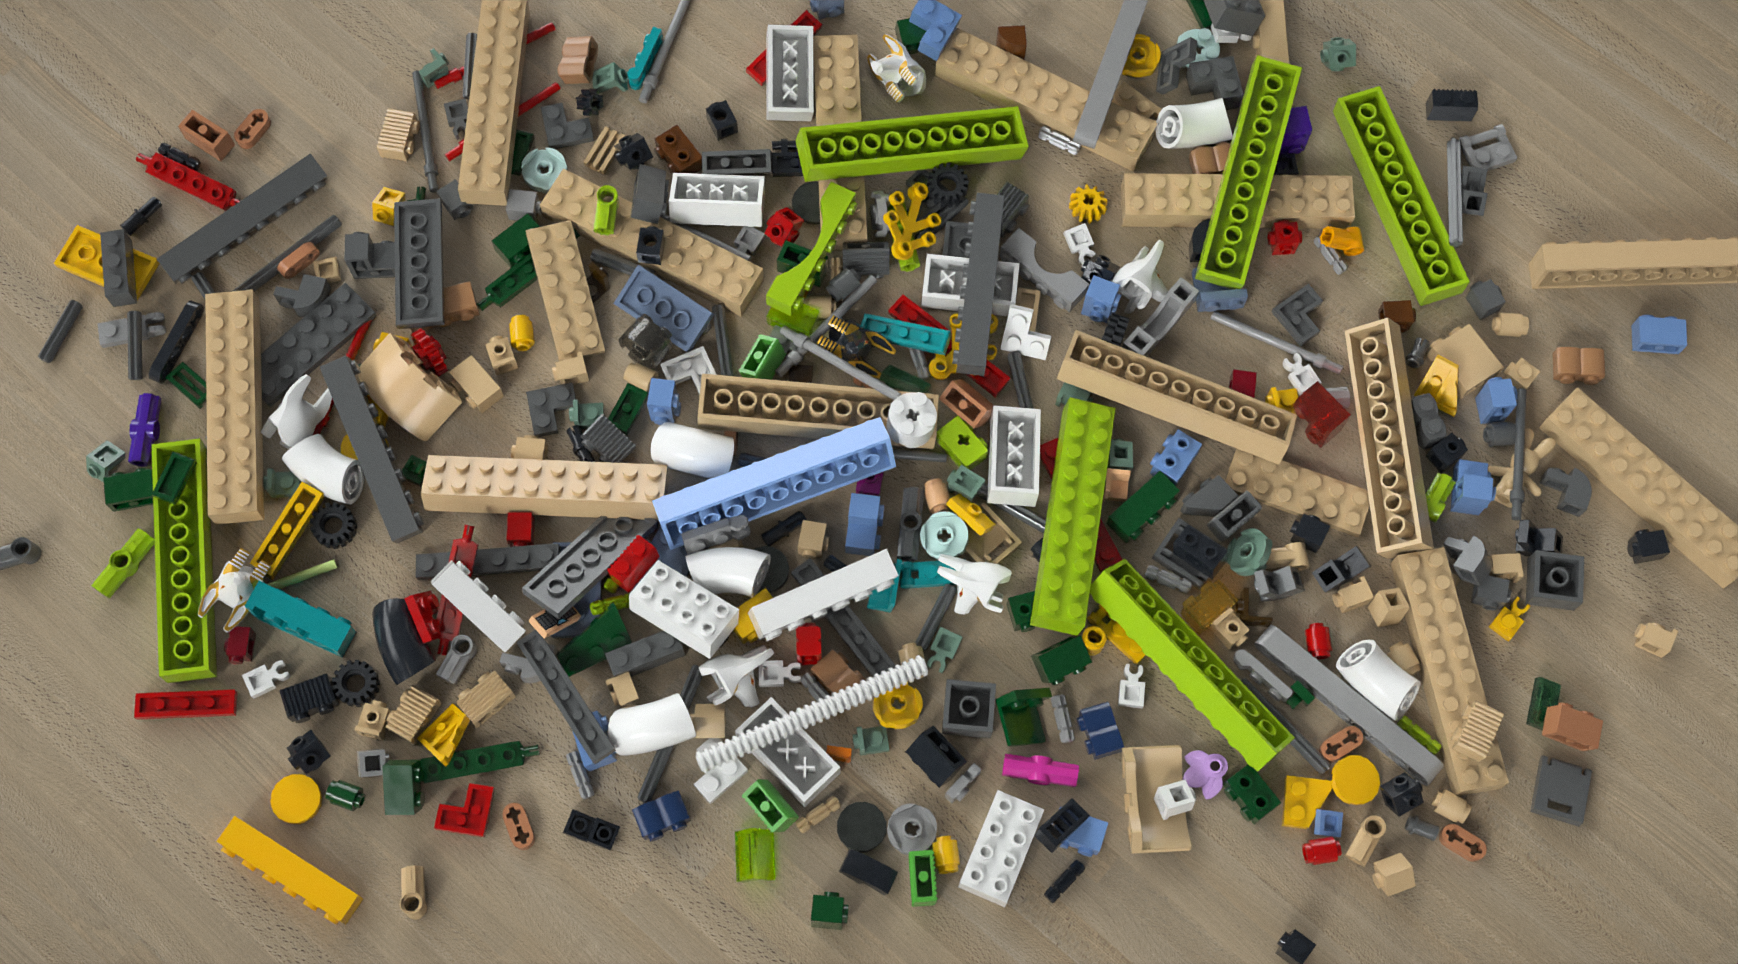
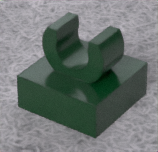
M411 454L402 469L406 480L422 487L427 462Z
M1297 680L1290 687L1294 695L1286 703L1292 709L1300 702L1307 707L1315 697Z

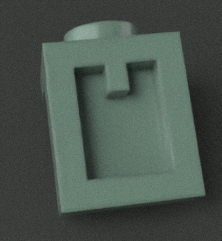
M434 48L430 50L434 61L426 64L419 71L422 81L428 89L434 85L433 81L449 74L447 67L449 61L443 53L438 54Z
M610 63L593 72V89H597V94L615 86L623 92L628 90L627 72L616 63Z
M578 399L573 400V407L569 408L570 422L574 421V424L580 425L581 429H588L601 414L604 415L603 403L579 404Z
M106 440L86 456L87 472L91 477L103 482V477H108V472L125 459V452Z
M961 465L957 471L953 470L947 478L948 491L951 493L956 491L970 501H973L985 484V479Z
M268 468L267 476L263 478L264 489L267 490L272 498L292 497L302 482L292 472H275L273 468Z
M862 726L856 728L857 734H852L854 749H859L860 756L889 752L887 730L883 726L862 729Z

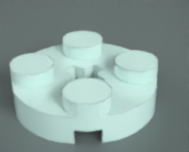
M1192 29L1178 37L1177 44L1190 37L1197 40V47L1202 50L1201 54H1196V59L1193 62L1217 59L1219 57L1220 45L1215 42L1214 35H1212L1209 29Z
M545 148L546 150L539 151L535 149L529 152L523 159L522 175L525 183L531 189L547 194L563 168L566 170L568 168L563 155L553 148ZM549 166V172L542 174L539 168Z
M946 511L937 512L930 516L926 523L923 524L920 531V540L922 546L931 557L939 559L940 554L958 557L964 553L968 545L969 531L962 519L954 513ZM942 530H947V533L951 534V538H948L947 542L938 539V535L942 534Z

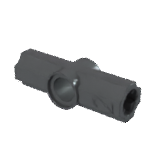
M909 487L903 490L897 559L912 562L918 560L924 490L918 487ZM911 520L914 521L917 524V526L914 528H908L905 526L904 523Z

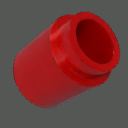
M1324 623L1310 624L1309 628L1305 630L1308 653L1317 660L1330 658L1332 644L1329 627L1324 626Z
M1333 837L1308 840V843L1302 844V852L1306 864L1319 865L1337 862L1338 856L1342 854L1339 841H1335Z

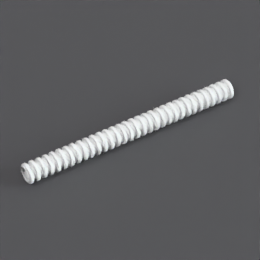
M917 655L915 659L910 658L908 663L904 661L901 666L897 664L894 669L890 667L887 672L883 670L880 675L876 673L873 678L869 676L866 681L860 680V684L853 683V687L847 686L846 690L840 689L839 693L833 692L832 696L826 695L825 699L819 698L816 703L812 701L809 706L805 704L803 709L799 707L796 709V712L790 711L789 715L783 714L782 718L776 717L775 721L769 720L768 724L762 723L759 728L755 726L752 731L748 729L746 734L741 732L739 737L732 736V740L726 739L723 744L719 742L716 747L712 745L709 750L705 748L702 753L696 752L695 757L702 772L707 773L710 768L714 770L717 765L721 767L724 762L728 764L730 759L737 760V756L744 757L746 752L750 754L753 749L757 751L760 746L764 748L767 743L771 745L774 740L780 741V737L787 738V734L793 735L796 730L800 732L803 727L807 729L810 724L814 726L817 721L821 723L824 718L830 719V715L837 716V712L843 713L844 709L850 710L851 706L857 707L858 703L864 704L865 700L871 701L873 696L877 698L880 693L884 695L887 690L891 692L894 687L898 689L901 684L905 686L908 681L914 682V678L920 679L921 675L927 676V665L920 655Z

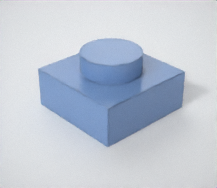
M1316 809L1314 834L1341 838L1343 812Z

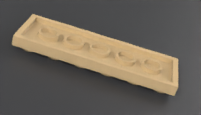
M571 220L526 230L558 360L560 361L565 357H578V352H582L583 358L605 353Z
M1237 448L1225 482L1239 496L1247 490L1259 503L1302 517L1303 514L1317 516L1321 519V522L1329 525L1330 528L1355 537H1359L1370 506L1368 490L1283 460L1278 465Z

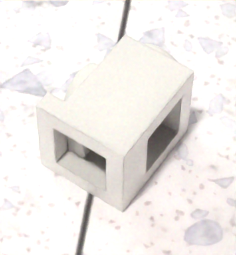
M1186 780L1158 787L1154 801L1163 820H1167L1170 816L1192 810L1196 801V795L1191 787L1189 788Z

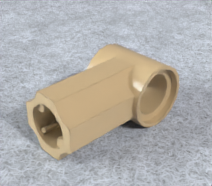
M1295 542L1281 548H1272L1265 570H1279L1287 566L1298 568L1299 571L1308 569L1309 561L1305 543Z
M1376 815L1362 821L1345 856L1350 861L1365 867L1378 841L1386 831L1385 821ZM1368 822L1377 825V834H1371L1368 831Z
M416 865L401 868L402 898L400 900V909L408 918L417 920L422 918L427 912L424 867ZM412 901H419V906L416 910L408 911V905Z

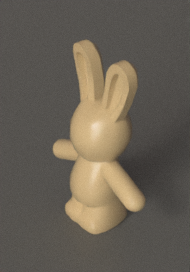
M1525 428L1523 487L1525 486L1534 496H1540L1542 494L1541 488L1529 476L1536 472L1539 461L1555 448L1556 441L1553 438L1544 439L1532 451L1530 447L1533 442L1534 432L1530 428ZM1514 453L1511 457L1510 467L1488 466V472L1491 475L1503 476L1496 486L1494 500L1512 508L1510 491L1513 490Z

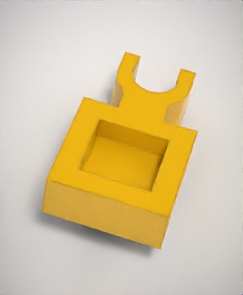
M1518 596L1511 603L1510 610L1504 606L1488 626L1508 642L1524 623V620L1519 616L1523 615L1530 608V605L1527 604L1523 609H1519L1517 607V602L1520 600Z

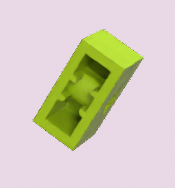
M957 416L937 431L936 441L958 467L963 465L972 470L987 458L988 445L981 437H976L972 432V426Z

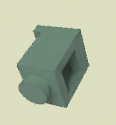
M1064 382L1055 405L1058 407L1061 403L1066 405L1070 397L1092 403L1094 398L1091 397L1092 392Z
M1120 438L1111 440L1107 468L1130 471L1133 469L1132 442Z

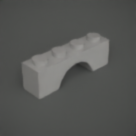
M1018 228L1001 246V260L1003 262L1019 263L1018 273L1024 280H1030L1036 285L1037 290L1041 291L1040 293L1047 294L1059 308L1070 312L1086 295L1089 283L1072 270L1062 274H1053L1042 269L1034 257L1036 241Z
M1181 277L1167 292L1150 318L1143 325L1138 326L1125 340L1122 348L1148 357L1195 303L1199 290Z

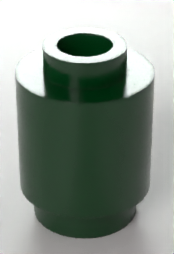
M342 780L338 782L331 781L325 798L330 800L331 804L350 811L361 808L366 797L363 794L362 787Z

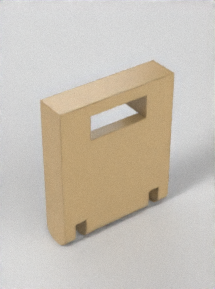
M983 502L980 505L981 510L996 525L990 532L980 536L965 523L969 531V542L964 553L972 562L1000 564L1022 545V542L992 509ZM1003 543L1007 549L992 561L988 555Z

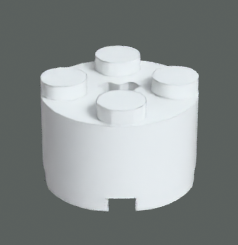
M917 392L900 395L891 403L886 427L890 438L897 444L900 443L907 448H917L924 445L932 436L937 420L936 408L924 393Z

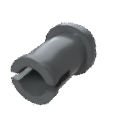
M1416 338L1411 352L1406 356V364L1409 367L1418 369L1424 364L1423 358L1430 346L1429 341L1424 339L1421 346L1422 338Z
M1415 815L1414 817H1408L1405 830L1411 835L1415 833L1435 841L1439 832V826L1420 820L1419 816Z

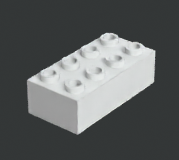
M768 25L766 33V120L811 121L814 113L813 26Z
M673 173L669 197L670 222L679 224L762 227L765 203V176Z
M927 254L921 307L958 311L959 306L964 307V299H960L961 285H966L967 278H962L964 264H969V258ZM997 261L992 314L1008 316L1011 304L1015 305L1019 263Z
M993 406L990 418L987 503L1035 507L1039 495L1041 409Z
M451 560L431 580L432 585L500 649L506 652L526 631L522 627L525 622L515 612L507 613L504 610L507 606L495 594L490 597L486 593L489 589L478 578L473 581L468 576L470 570L460 561L455 564Z
M659 560L629 594V609L709 659H711L738 625V608Z
M770 697L735 730L736 737H739L741 732L746 734L748 729L752 731L755 726L759 728L762 723L768 724L769 720L775 721L776 717L782 718L783 714H789ZM803 729L800 732L794 731L793 735L787 734V738L780 737V741L774 740L771 745L767 743L764 748L760 746L757 751L751 750V753L804 807L841 773L840 766Z
M997 790L958 888L1005 907L1044 809Z

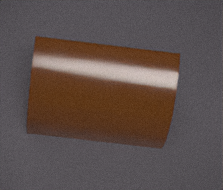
M1025 25L998 27L996 47L1025 60L1027 47Z

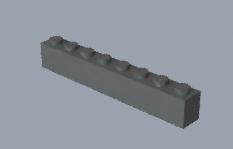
M310 153L158 257L157 261L175 284L179 281L181 284L187 282L192 278V272L198 268L201 271L212 264L211 259L217 255L222 257L232 250L230 246L234 243H243L251 237L250 232L256 228L260 231L269 225V219L275 215L277 218L284 215L288 211L287 207L294 202L297 205L307 198L306 194L314 189L316 192L326 185L327 174Z
M977 193L976 201H971L970 215H974V221L969 222L967 235L972 236L971 243L966 242L965 257H969V264H964L962 278H967L966 285H961L960 299H964V307L959 306L957 321H962L961 328H956L955 342L959 343V350H954L952 364H957L956 373L980 376L985 374L1004 195Z
M343 356L320 366V370L392 542L398 544L423 533L421 526L424 525V521L419 512L415 513L412 506L415 503L414 497L410 490L406 491L403 482L406 481V478L401 468L397 469L395 465L396 454L391 446H387L385 439L388 438L384 426L379 425L377 422L378 411L374 403H369L367 395L370 392L364 381L361 382L358 374L361 371L356 360L352 361L348 356Z

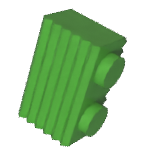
M760 334L758 335L759 338L756 339L757 342L749 350L748 357L745 358L743 365L738 370L742 377L772 380L775 370L780 366L786 353L777 338Z
M756 780L742 794V798H745V802L752 806L751 809H755V813H758L761 821H764L767 828H770V832H785L799 818L797 813L769 780Z
M933 850L909 852L912 907L933 906L937 903L935 852Z

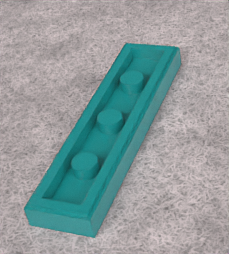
M864 313L861 322L863 328L878 332L891 344L941 355L946 354L952 333L948 330Z

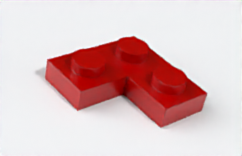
M430 590L404 598L423 644L441 638L439 624L432 617L438 613L439 601L436 595L432 594Z
M469 783L464 807L439 804L434 829L485 838L495 788Z

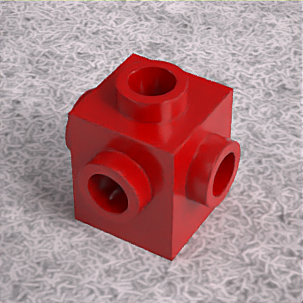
M788 207L780 209L768 219V227L764 234L770 237L774 244L781 247L785 241L794 243L800 235L799 229L804 219Z
M1281 220L1273 224L1271 231H1268L1267 235L1272 255L1295 254L1298 245L1302 243V231L1298 230L1297 222Z

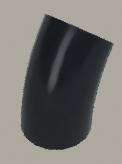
M387 599L379 602L373 608L372 618L375 638L383 662L395 685L402 683L436 661L428 644H423L405 599Z

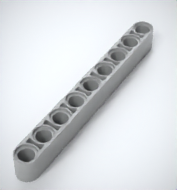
M1124 0L1072 142L1095 149L1148 0Z
M1269 625L1254 643L1255 647L1295 681L1298 680L1314 697L1347 724L1359 728L1364 738L1409 775L1416 778L1421 784L1428 786L1441 771L1443 763L1279 628Z

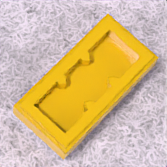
M961 494L950 498L946 503L954 513L980 536L990 532L996 525L982 513L978 505L971 503Z

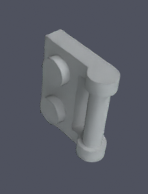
M1502 124L1470 137L1466 135L1459 138L1461 150L1470 167L1485 168L1490 171L1514 163L1517 160V156L1506 136L1505 127ZM1493 138H1496L1498 141L1497 143L1476 150H1473L1471 147V145L1481 143Z

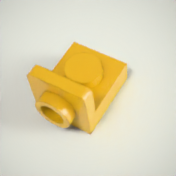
M383 187L372 202L373 220L394 226V202H404L405 193Z
M1272 387L1267 396H1265V403L1294 414L1301 411L1296 388L1277 391L1276 387Z

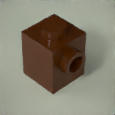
M1411 300L1383 301L1378 310L1379 320L1384 318L1391 319L1400 325L1401 333L1408 331L1413 322L1416 321V310L1412 308Z

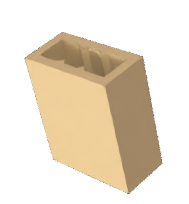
M1470 324L1463 328L1460 326L1456 327L1449 333V337L1444 340L1439 338L1430 345L1431 350L1427 354L1432 363L1436 356L1440 355L1459 365L1458 396L1460 399L1486 384L1489 379L1497 377L1504 368Z

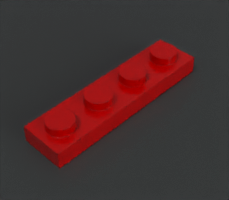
M806 10L791 25L813 26L814 36L822 28L823 24ZM766 49L746 68V73L761 86L766 83Z
M235 689L136 693L134 718L140 720L236 716L238 692Z

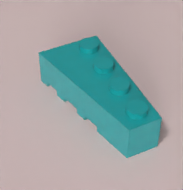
M258 581L244 606L257 620L342 658L356 634L355 629L351 626V621L340 616L337 619L331 616L329 611L321 607L316 609L305 600L298 597L294 598L283 590L269 586L261 581Z

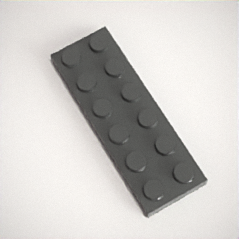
M441 199L394 202L397 329L445 325Z
M346 282L261 353L262 400L269 407H272L298 379L305 374L309 375L355 336L362 325L377 317V314Z
M600 516L522 587L523 594L560 619L608 574L607 568H611L614 561H617V557L624 553L623 550H627V546H630L633 539H636V535L646 539L658 527L657 521L653 518L641 520L630 519L629 517L607 518V516Z

